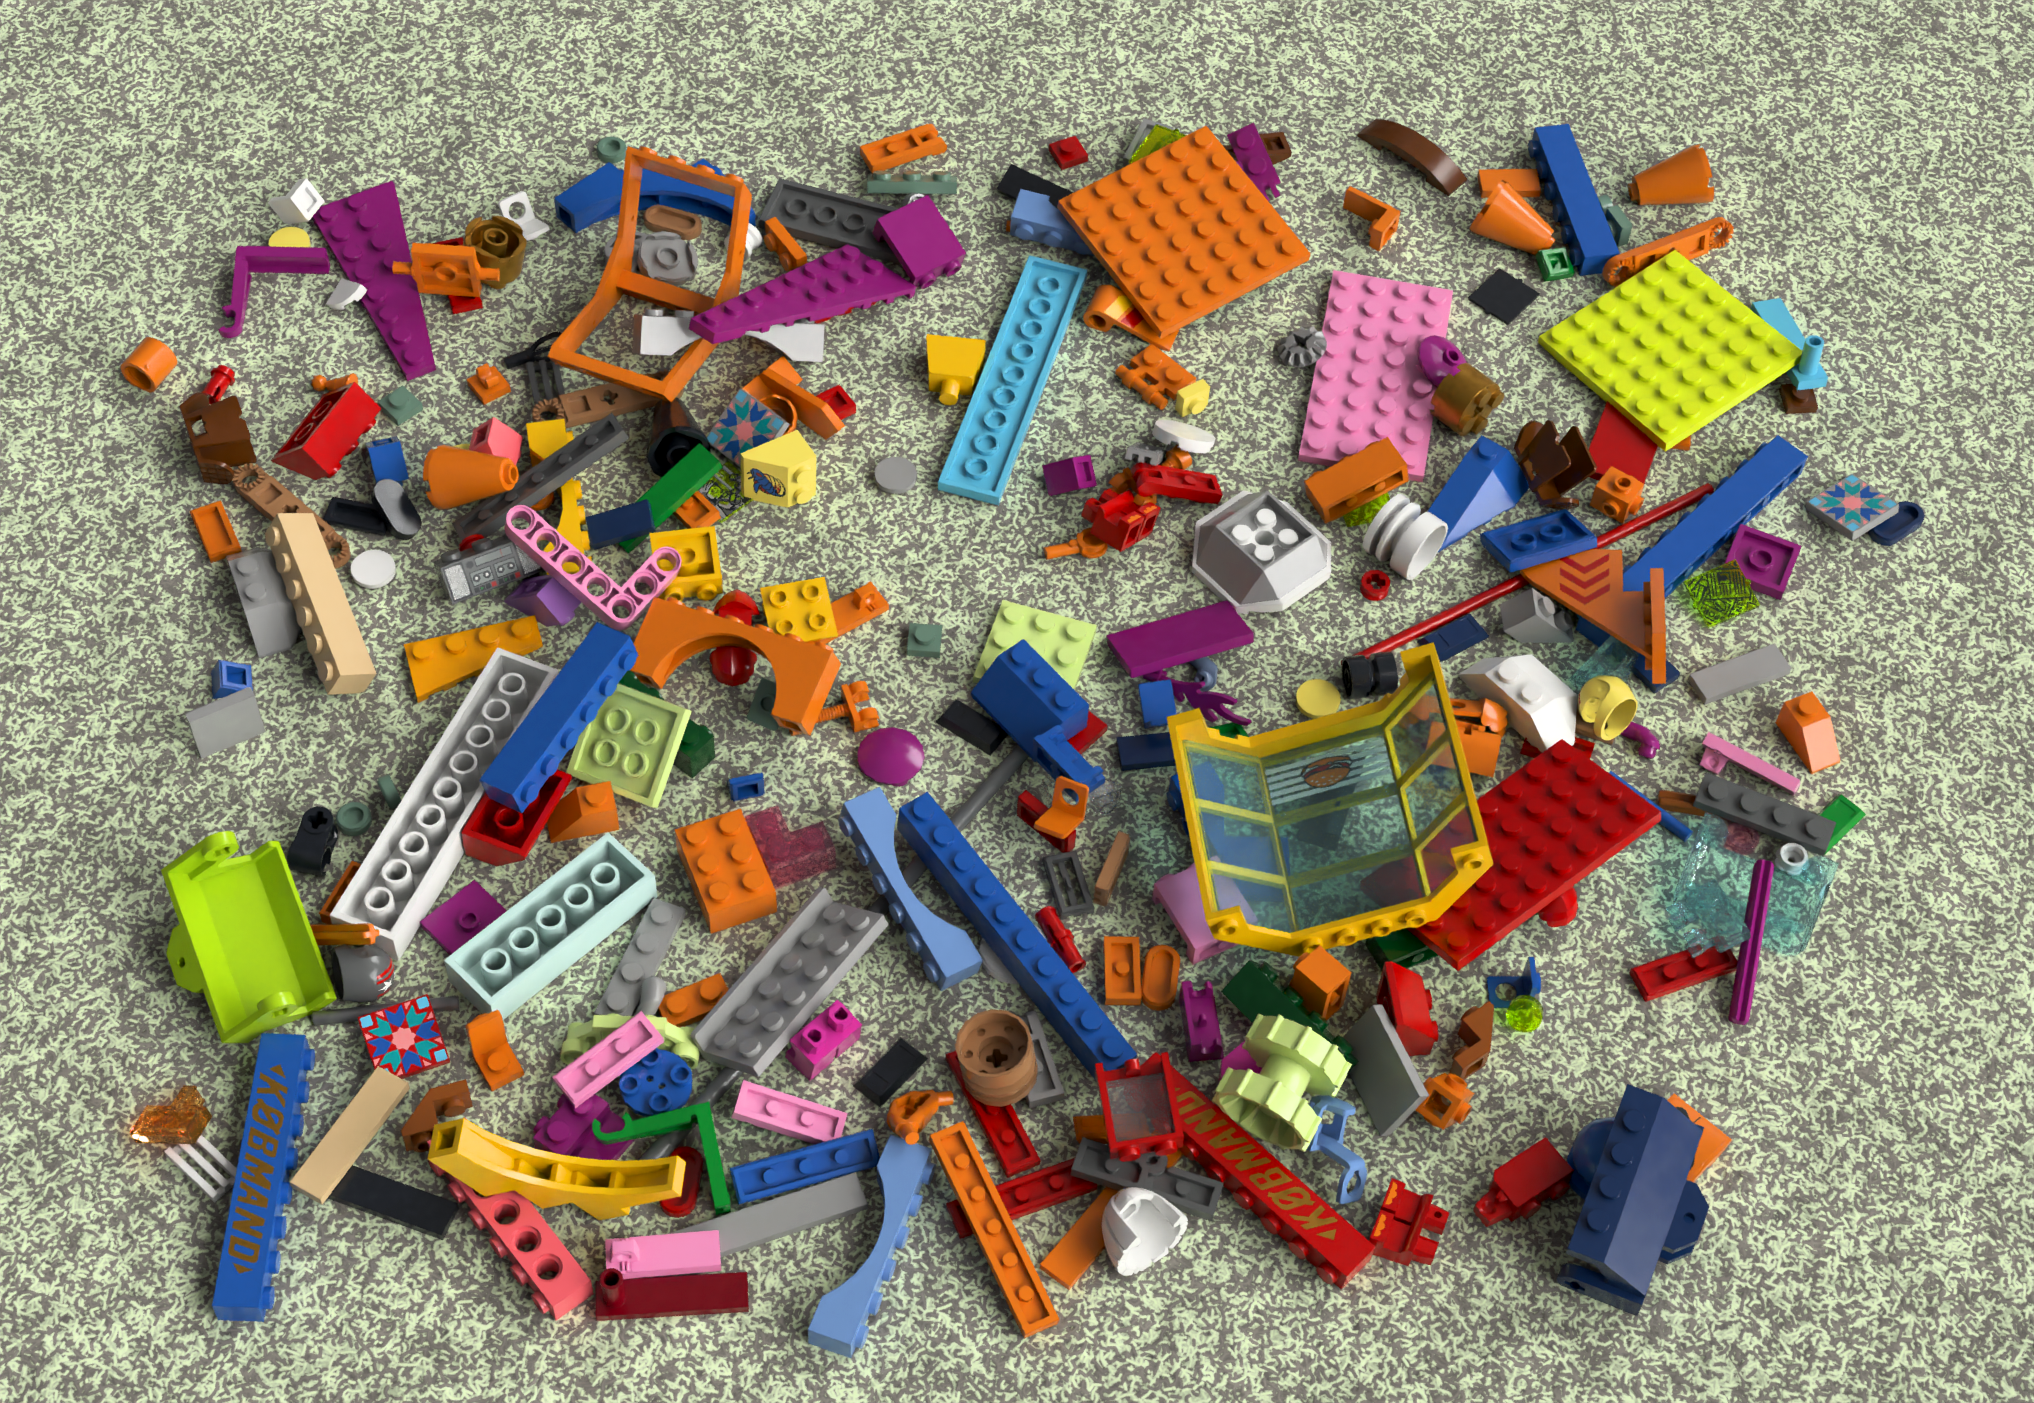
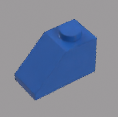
M394 436L367 442L366 447L376 484L383 479H391L403 486V480L409 479L398 437Z

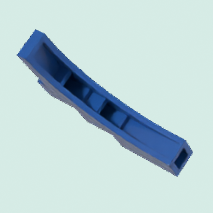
M704 158L692 165L695 168L697 164L705 165L715 171L714 174L724 176L717 166L711 165ZM608 162L554 198L556 217L575 233H578L596 222L619 215L624 171L619 170ZM643 168L638 211L646 210L653 205H665L710 217L731 227L734 197ZM750 207L749 223L756 227V215L752 207Z

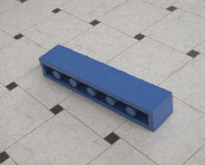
M1569 124L1535 127L1533 138L1528 143L1529 156L1535 158L1537 162L1538 177L1543 179L1545 183L1544 193L1546 200H1551L1553 204L1554 221L1560 222L1561 239L1563 244H1568L1571 264L1577 267L1580 276L1601 274L1607 261L1620 253Z
M598 622L594 625L479 779L490 799L523 813L527 806L537 798L539 790L549 776H552L557 771L563 757L576 745L580 734L596 718L602 704L615 692L617 684L625 673L634 666L639 655L629 635Z

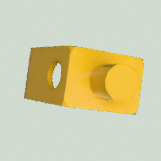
M927 334L928 390L940 392L939 400L942 404L955 405L959 394H973L985 361L986 340Z

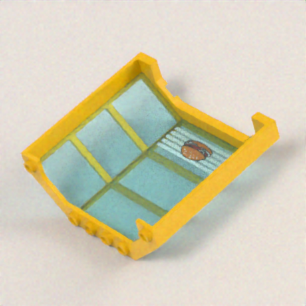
M1434 642L1400 652L1406 673L1399 679L1400 686L1393 694L1386 693L1377 702L1250 737L1237 734L1234 739L1221 736L1219 730L1207 727L1200 708L1167 717L1205 919L1214 939L1300 957L1305 952L1310 954L1319 945L1325 950L1337 946H1349L1367 938L1387 936L1397 930L1421 927L1427 922L1437 920L1493 865Z

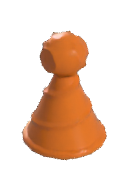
M351 373L350 375L327 381L325 376L317 375L311 380V386L318 392L324 391L325 388L328 391H333L353 382L358 384V377L356 374Z

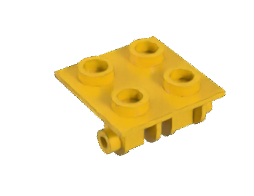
M825 577L760 588L763 614L766 616L768 628L772 629L775 634L782 636L785 633L794 634L803 639L804 642L838 637Z

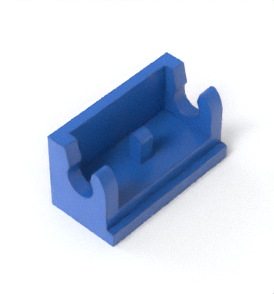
M1056 725L1042 735L1034 737L1032 757L1055 781L1059 776L1066 777L1087 785L1089 793L1105 783V777L1101 774L1104 770L1100 766L1092 767L1066 740L1065 735L1062 733L1064 729L1060 725ZM1064 789L1075 802L1079 801V797L1073 789Z

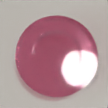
M1735 822L1727 827L1723 837L1727 849L1737 855L1753 853L1760 839L1758 831Z

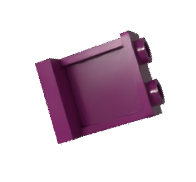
M929 195L877 219L872 232L878 243L886 240L908 274L909 282L915 286L925 289L931 286L937 280V277L943 274L947 277L952 276L962 268L961 265L966 252Z

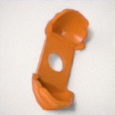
M1428 694L1400 724L1405 729L1410 730L1413 725H1419L1423 720H1431L1433 713L1444 714L1440 697H1430ZM1450 698L1452 706L1462 707L1452 708L1454 715L1479 717L1482 725L1488 726L1491 732L1502 735V737L1505 735V727L1508 724L1506 715L1509 712L1500 704L1487 698H1482L1479 701Z

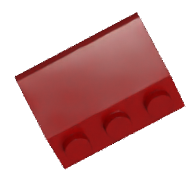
M356 382L323 394L271 461L313 480L323 477L331 478L342 467L340 461L343 457L348 456L358 447L359 442L357 439L361 434L367 433L376 424L374 418L382 408Z
M557 770L552 776H549L539 790L537 798L527 806L523 813L490 799L485 792L461 832L465 854L494 866H502L525 860L572 780V775Z

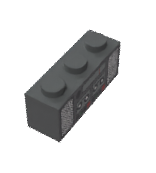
M520 526L515 527L516 529L523 530ZM505 531L502 532V537L493 540L490 538L479 539L471 544L472 548L460 552L459 549L447 551L440 555L441 559L433 562L444 595L452 604L544 571V569L512 542Z

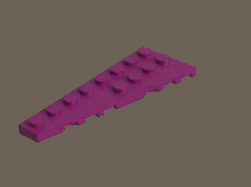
M389 181L321 206L312 216V220L347 280L359 283L367 289L360 302L406 380L409 381L435 371V361L417 283L411 275L393 274L392 271L393 261L412 263L394 182Z
M847 244L692 317L689 329L711 344L741 338L745 335L746 331L767 332L770 330V326L780 323L785 327L794 325L795 320L806 318L811 322L845 314V311L850 307L863 310L870 308L872 302L883 300V302L889 304L894 302L895 297L903 295L910 299L914 297L917 286L884 267L881 262L866 256L858 248Z

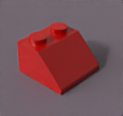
M1392 961L1385 962L1376 993L1377 1004L1383 1005L1409 1056L1430 1055L1434 1042H1438L1439 1038L1437 1022L1435 1020L1431 1021L1429 1013L1432 1009L1431 992L1429 989L1424 988L1421 975Z

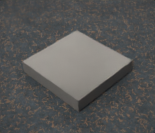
M251 687L185 713L201 759L266 732Z

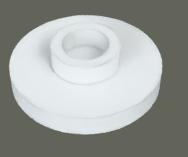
M381 550L365 551L359 554L351 564L353 580L359 586L369 589L385 586L393 579L396 572L393 558Z

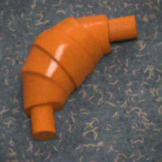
M934 1090L910 1091L895 1098L890 1103L886 1120L889 1128L896 1135L904 1138L907 1144H915L919 1140L918 1133L927 1126L932 1116L938 1111V1107L953 1105L952 1091L935 1092Z

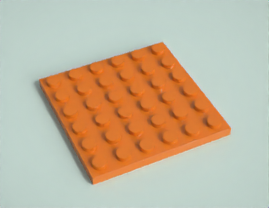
M1207 126L1058 200L1057 208L1160 339L1309 261L1311 254Z

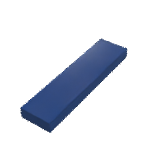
M868 1129L729 1167L737 1202L738 1204H743L876 1167L880 1156L873 1129Z

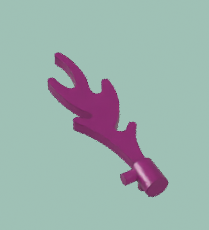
M1163 669L1143 675V678L1150 682L1170 679L1173 695L1177 701L1182 702L1186 696L1194 709L1200 708L1203 717L1212 723L1218 720V717L1212 710L1221 717L1239 725L1248 726L1252 723L1251 719L1240 717L1223 705L1229 704L1233 706L1237 703V699L1218 692H1201L1200 688L1205 686L1203 681L1183 682L1166 677L1167 672Z

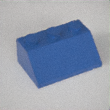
M1024 639L998 655L971 691V697L1034 762L1036 760L1032 757L1033 740L1037 735H1042L1052 727L1060 725L1064 729L1062 733L1065 735L1066 740H1069L1087 727L1089 704Z

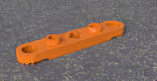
M1716 217L1612 257L1605 264L1602 276L1610 285L1617 287L1674 250L1688 260L1707 254L1713 248L1719 249L1721 246L1724 247L1725 243H1729L1728 239L1733 237L1731 234H1734V227L1725 218ZM1717 229L1721 230V232L1716 237H1714L1716 235L1714 232H1718ZM1621 266H1622V269L1620 270V272H1619L1618 274L1614 275V274L1616 273L1614 270L1617 271V270H1618L1617 267L1621 268Z

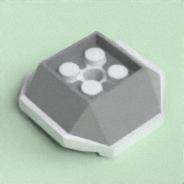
M1243 490L1196 522L1192 573L1222 601L1228 600L1237 613L1248 614L1249 611L1279 612L1285 610L1330 578L1331 541L1288 502L1278 500L1269 491L1252 493Z

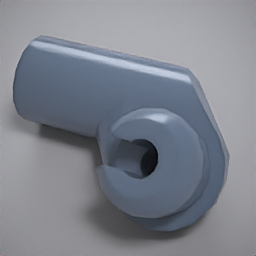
M1208 657L1190 661L1189 663L1197 669L1194 682H1205V686L1200 688L1201 691L1211 690L1217 682V665Z

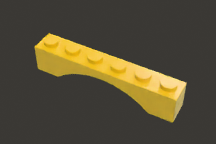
M564 419L526 423L532 467L574 439L573 431H566ZM572 478L556 489L563 505L560 523L556 531L584 554L585 550H590L588 531H581L580 525L586 524L584 505L577 506L576 501L582 499L580 480L573 481ZM549 542L544 548V552L552 551L554 545ZM587 557L592 562V557ZM566 562L562 565V569L568 574H576L580 571L579 567L573 562Z

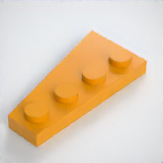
M535 615L404 644L417 702H422L428 699V696L441 690L451 689L457 686V683L472 676H479L497 647L520 656L542 648V639Z

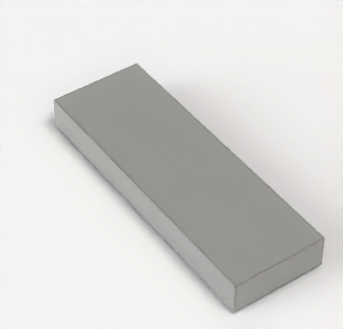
M1774 643L1691 673L1688 681L1703 704L1706 705L1788 675L1792 668Z

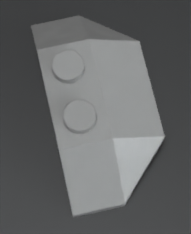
M256 547L226 556L258 657L263 658L292 649L297 642L296 639L302 632V628L297 623L296 612L291 600L287 597L286 587L281 574L277 571L272 550Z

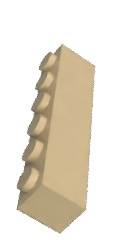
M277 513L265 532V539L267 545L272 550L277 571L281 574L284 581L287 597L291 600L296 612L297 623L303 630L308 651L312 654L315 661L318 677L323 682L327 695L364 692L377 673L314 514Z

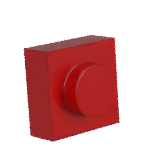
M1076 136L1049 144V152L1061 170L1088 162V154Z
M840 384L816 395V397L828 403L840 420L856 413V404Z

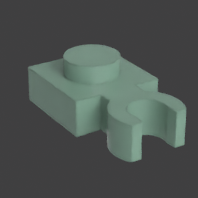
M1608 195L1599 196V202L1617 247L1628 244L1633 227L1632 223L1618 205L1613 206Z

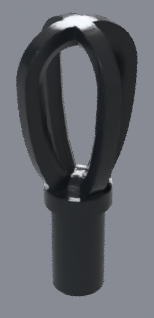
M552 332L535 341L530 348H525L524 351L504 357L503 360L507 369L527 362H539V360L544 359L545 362L551 361L548 356L541 357L536 355L550 351L552 344L538 350L535 349L545 341L559 337L562 333Z

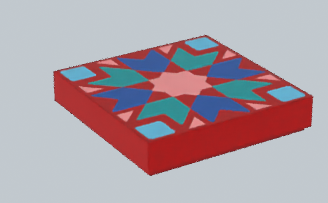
M428 994L357 1017L374 1070L379 1066L404 1079L450 1063Z

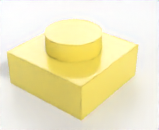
M1201 379L1177 391L1175 410L1181 417L1190 413L1198 414L1208 405L1210 386L1206 381Z

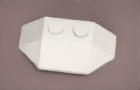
M1532 654L1483 658L1459 674V677L1481 699L1487 698L1494 701L1509 712L1506 715L1508 724L1522 737H1526L1527 741L1541 752H1544L1561 739L1571 746L1574 745L1577 694Z

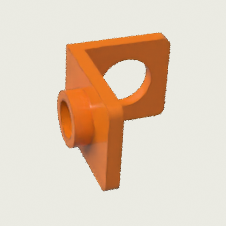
M1059 776L1055 782L1052 806L1034 823V829L1060 839H1065L1084 821L1089 787ZM1063 789H1073L1079 797L1078 804H1068L1062 796Z

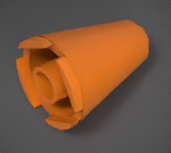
M1700 144L1692 145L1633 176L1632 183L1628 184L1631 201L1637 200L1638 205L1712 202L1714 199V186L1708 188L1712 172L1703 147L1699 148Z
M1504 180L1498 183L1469 228L1475 234L1532 255H1536L1539 250L1550 249L1556 240L1552 237L1554 230Z
M439 445L436 449H431L427 453L423 468V481H429L431 490L426 491L427 497L431 504L439 510L452 509L510 491L515 486V483H517L519 477L517 466L509 458L448 445Z

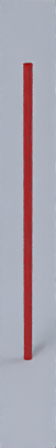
M1709 483L1702 485L1597 536V547L1593 549H1602L1700 501L1705 494L1711 495L1714 493L1712 485ZM1519 574L1354 655H1364L1366 659H1369L1372 653L1392 651L1530 583Z

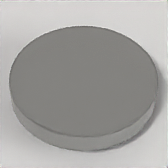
M903 457L886 458L879 462L875 468V482L881 490L887 493L901 494L907 492L917 481L915 465Z

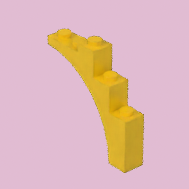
M465 1118L435 1124L428 1154L429 1161L485 1197L515 1190L542 1209L573 1203L597 1220L629 1215L631 1206L680 1197L686 1162L678 1156L650 1160L620 1161L556 1154L509 1141L480 1128Z

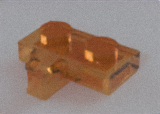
M183 1085L169 1106L147 1105L130 1130V1135L135 1143L195 1144L212 1118V1115L206 1106H203L205 1099L202 1098L195 1085Z

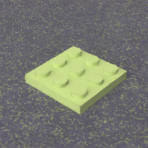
M1002 600L975 670L973 683L979 682L998 655L1024 639L1075 690L1096 634L1097 625Z
M618 683L615 692L605 700L598 710L596 718L580 734L566 773L591 784L611 781L614 793L644 805L658 808L692 711Z

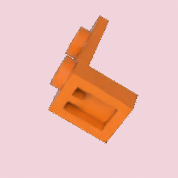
M1351 186L1348 187L1345 192L1343 208L1372 222L1368 234L1371 235L1369 247L1380 251L1397 231L1401 211Z
M499 1010L480 1014L465 1026L472 1057L491 1091L524 1076V1070L507 1042L504 1023Z

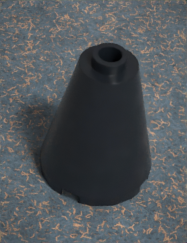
M677 397L672 402L659 400L654 407L647 447V460L653 472L663 477L699 443L711 453L707 437L684 402Z

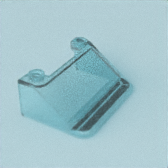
M1705 812L1676 886L1673 904L1675 909L1683 916L1742 938L1753 866L1757 860L1723 848L1728 836L1727 825L1720 817ZM1824 856L1811 857L1803 865L1799 876L1774 867L1761 946L1789 956L1797 955L1804 951L1839 863Z

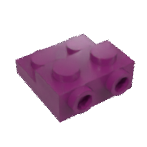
M562 1094L557 1102L559 1109L551 1118L543 1116L533 1129L535 1149L588 1159L618 1160L635 1140L632 1139L608 1145L596 1140L592 1130L594 1118L601 1123L600 1131L603 1133L621 1131L625 1127L622 1118L610 1110L609 1103L596 1094L577 1108Z

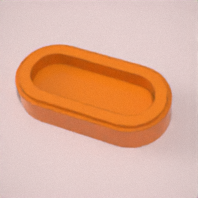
M1156 945L1149 949L1145 957L1141 1000L1145 1006L1152 1010L1161 1011L1168 1009L1176 998L1180 956L1171 946Z

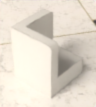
M304 178L299 179L286 196L271 198L268 204L283 223L295 224L309 221L324 203V200L308 179Z

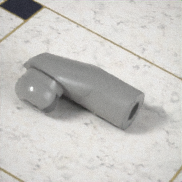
M656 976L645 979L641 985L640 1005L635 1015L640 1011L644 1015H655L667 990L664 980Z

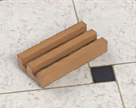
M1118 831L1096 882L1093 903L1104 907L1105 905L1107 906L1129 854L1131 839L1129 834Z

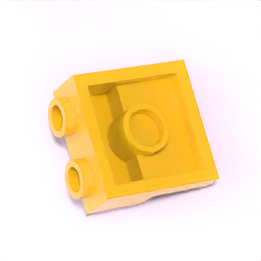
M715 526L649 533L652 554L657 549L667 546L677 550L682 560L678 575L658 598L667 600L668 597L682 602L684 598L697 596L700 600L708 601L714 599L717 594H723ZM666 559L656 562L657 566L663 571L674 569L673 564Z

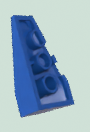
M1482 435L1464 456L1427 511L1447 523L1448 526L1445 540L1438 552L1467 536L1470 531L1480 525H1485L1492 521V518L1502 512H1507L1514 508L1529 489L1528 482L1510 451Z

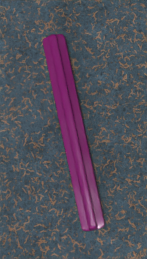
M1758 859L1753 866L1728 1016L1730 1022L1738 1025H1745L1750 1018L1774 872L1773 862Z

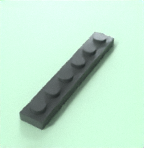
M613 413L609 414L518 477V481L512 490L491 496L452 523L461 541L475 534L483 535L487 538L505 525L507 513L512 507L525 505L530 508L537 504L541 499L563 486L567 481L590 467L597 460L619 447L620 444L629 439L628 435Z

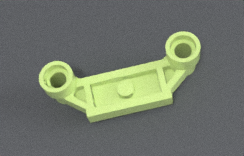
M611 1013L607 1015H594L593 1020L586 1023H571L568 1026L567 1039L562 1043L561 1061L565 1064L572 1063L574 1058L580 1057L634 1016H621ZM645 1015L664 1039V1043L657 1048L677 1054L687 1063L690 1069H695L698 1066L700 1051L690 1036L694 1028H679L667 1022L665 1017Z

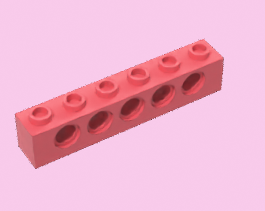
M431 1140L427 1141V1144H428V1147H429V1148H430ZM427 1158L434 1173L438 1177L445 1174L451 1182L447 1187L454 1199L459 1204L465 1201L470 1207L471 1211L468 1212V1215L479 1231L486 1228L492 1236L489 1239V1243L495 1253L500 1258L507 1256L513 1265L510 1267V1270L521 1286L528 1283L534 1291L531 1298L542 1314L549 1311L554 1319L558 1320L594 1295L590 1278L527 1198L515 1190L480 1197L478 1196L479 1192ZM511 1216L515 1218L509 1224L498 1223L504 1217ZM525 1244L536 1245V1247L529 1252H522L519 1250ZM554 1271L558 1273L554 1278L550 1280H544L540 1278L545 1272Z

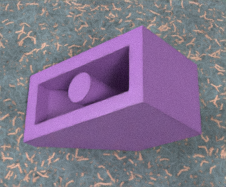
M550 574L524 579L504 600L506 604L527 616L535 615L536 621L546 627L567 624L575 616L573 611L581 604V601Z

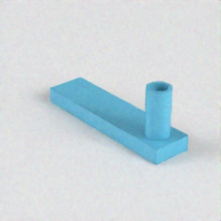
M1781 298L1752 302L1751 310L1802 350L1800 363L1786 372L1796 390L1826 387L1828 376L1819 363L1824 340L1816 335H1810L1805 339Z

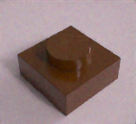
M1781 384L1779 392L1786 414L1817 412L1818 404L1813 389L1797 391L1793 384Z

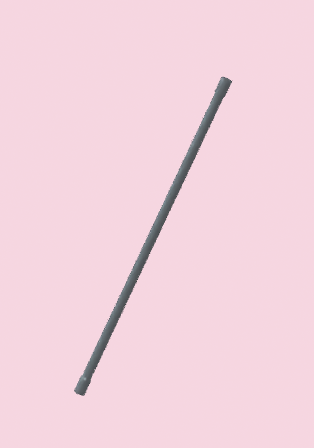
M1018 744L950 818L960 833L1029 757ZM917 855L901 872L908 887L911 888L928 868ZM882 894L867 910L883 914L885 917L889 912L890 904L885 895ZM725 1066L689 1106L709 1102L710 1108H712L744 1072ZM691 1130L663 1134L652 1143L638 1160L668 1157Z

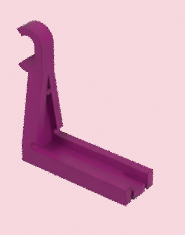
M237 246L231 305L222 307L223 314L227 318L235 317V322L232 327L226 328L223 326L218 329L220 335L225 338H233L238 336L243 330L252 274L249 273L329 274L330 262L326 248Z

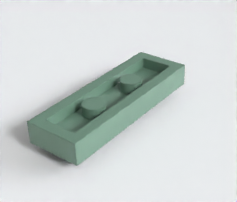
M879 170L874 171L873 175H867V193L957 194V176H951V172L935 171L933 175H921L919 171H904L903 175H891L890 171Z

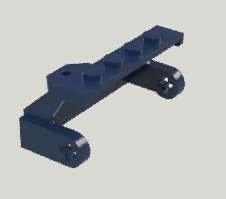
M1627 1084L1566 1254L1595 1265L1602 1274L1576 1264L1564 1263L1561 1265L1557 1276V1282L1561 1286L1635 1316H1638L1657 1262L1670 1264L1692 1254L1709 1209V1205L1698 1185L1686 1180L1704 1127L1693 1123L1664 1097Z

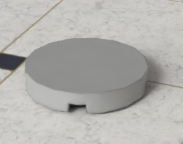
M661 231L648 235L640 244L637 251V265L640 272L646 277L674 286H681L694 275L698 266V255L694 246L689 241L686 243L682 240V236L672 232Z

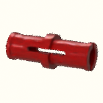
M1047 906L1039 910L1034 918L1048 939L1047 942L1072 973L1082 970L1086 966V962L1073 942L1074 935L1070 929H1065L1056 913V909L1052 906Z

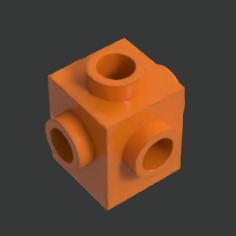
M1611 466L1596 484L1590 506L1623 524L1630 514L1636 515L1644 502L1641 494L1645 484Z
M1443 1073L1435 1078L1429 1077L1423 1084L1429 1096L1418 1106L1416 1111L1423 1115V1118L1428 1123L1442 1130L1456 1122L1461 1124L1472 1109V1106L1468 1103L1475 1093L1466 1088L1467 1083L1455 1074Z

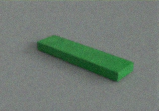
M699 443L636 502L646 499L649 501L656 529L723 466L717 458ZM650 534L618 544L627 553H630Z

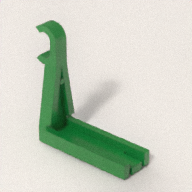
M709 1102L633 1121L630 1115L625 1112L622 1117L625 1127L621 1131L612 1133L601 1132V1123L594 1118L592 1123L594 1136L598 1142L606 1145L692 1130V1125L697 1124L716 1215L731 1212L730 1194L727 1192Z

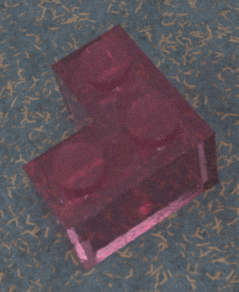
M778 805L745 816L747 825L775 890L836 869V850L823 821L790 832Z

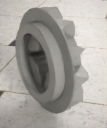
M1301 326L1299 331H1289V337L1281 338V345L1277 349L1279 357L1284 364L1291 367H1304L1322 357L1327 348V341L1323 332L1317 331L1314 326L1307 330ZM1297 344H1306L1307 349L1305 350L1303 347L1297 346Z

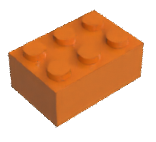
M741 808L675 829L677 852L711 934L777 912L775 888Z

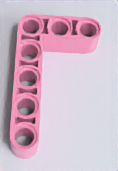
M514 506L506 516L504 529L508 538L605 624L618 631L629 628L651 605L654 597L658 598L673 582L681 567L682 560L678 551L672 547H661L620 587L528 506ZM516 518H523L529 523V527L519 530L511 522ZM541 540H548L554 545V549L550 552H543L537 547V543ZM666 559L673 564L674 569L663 571L657 566L656 562ZM566 562H573L579 567L580 571L576 574H568L562 569V565ZM641 582L646 583L650 586L652 592L647 595L639 594L635 590L634 585ZM591 584H598L604 589L605 593L601 596H593L588 592L587 587ZM616 606H623L629 611L630 616L624 619L618 618L613 614L612 609Z

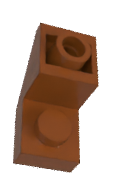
M1490 1001L1480 1008L1477 1006L1471 1007L1460 1019L1462 1022L1458 1035L1467 1045L1461 1047L1452 1056L1453 1062L1449 1073L1455 1074L1463 1080L1486 1065L1491 1050L1494 1005Z
M466 1079L429 1089L401 1129L407 1152L411 1150L416 1152L429 1151L427 1141L432 1138L434 1125L439 1124L437 1116L455 1117L464 1113L467 1108L473 1107Z

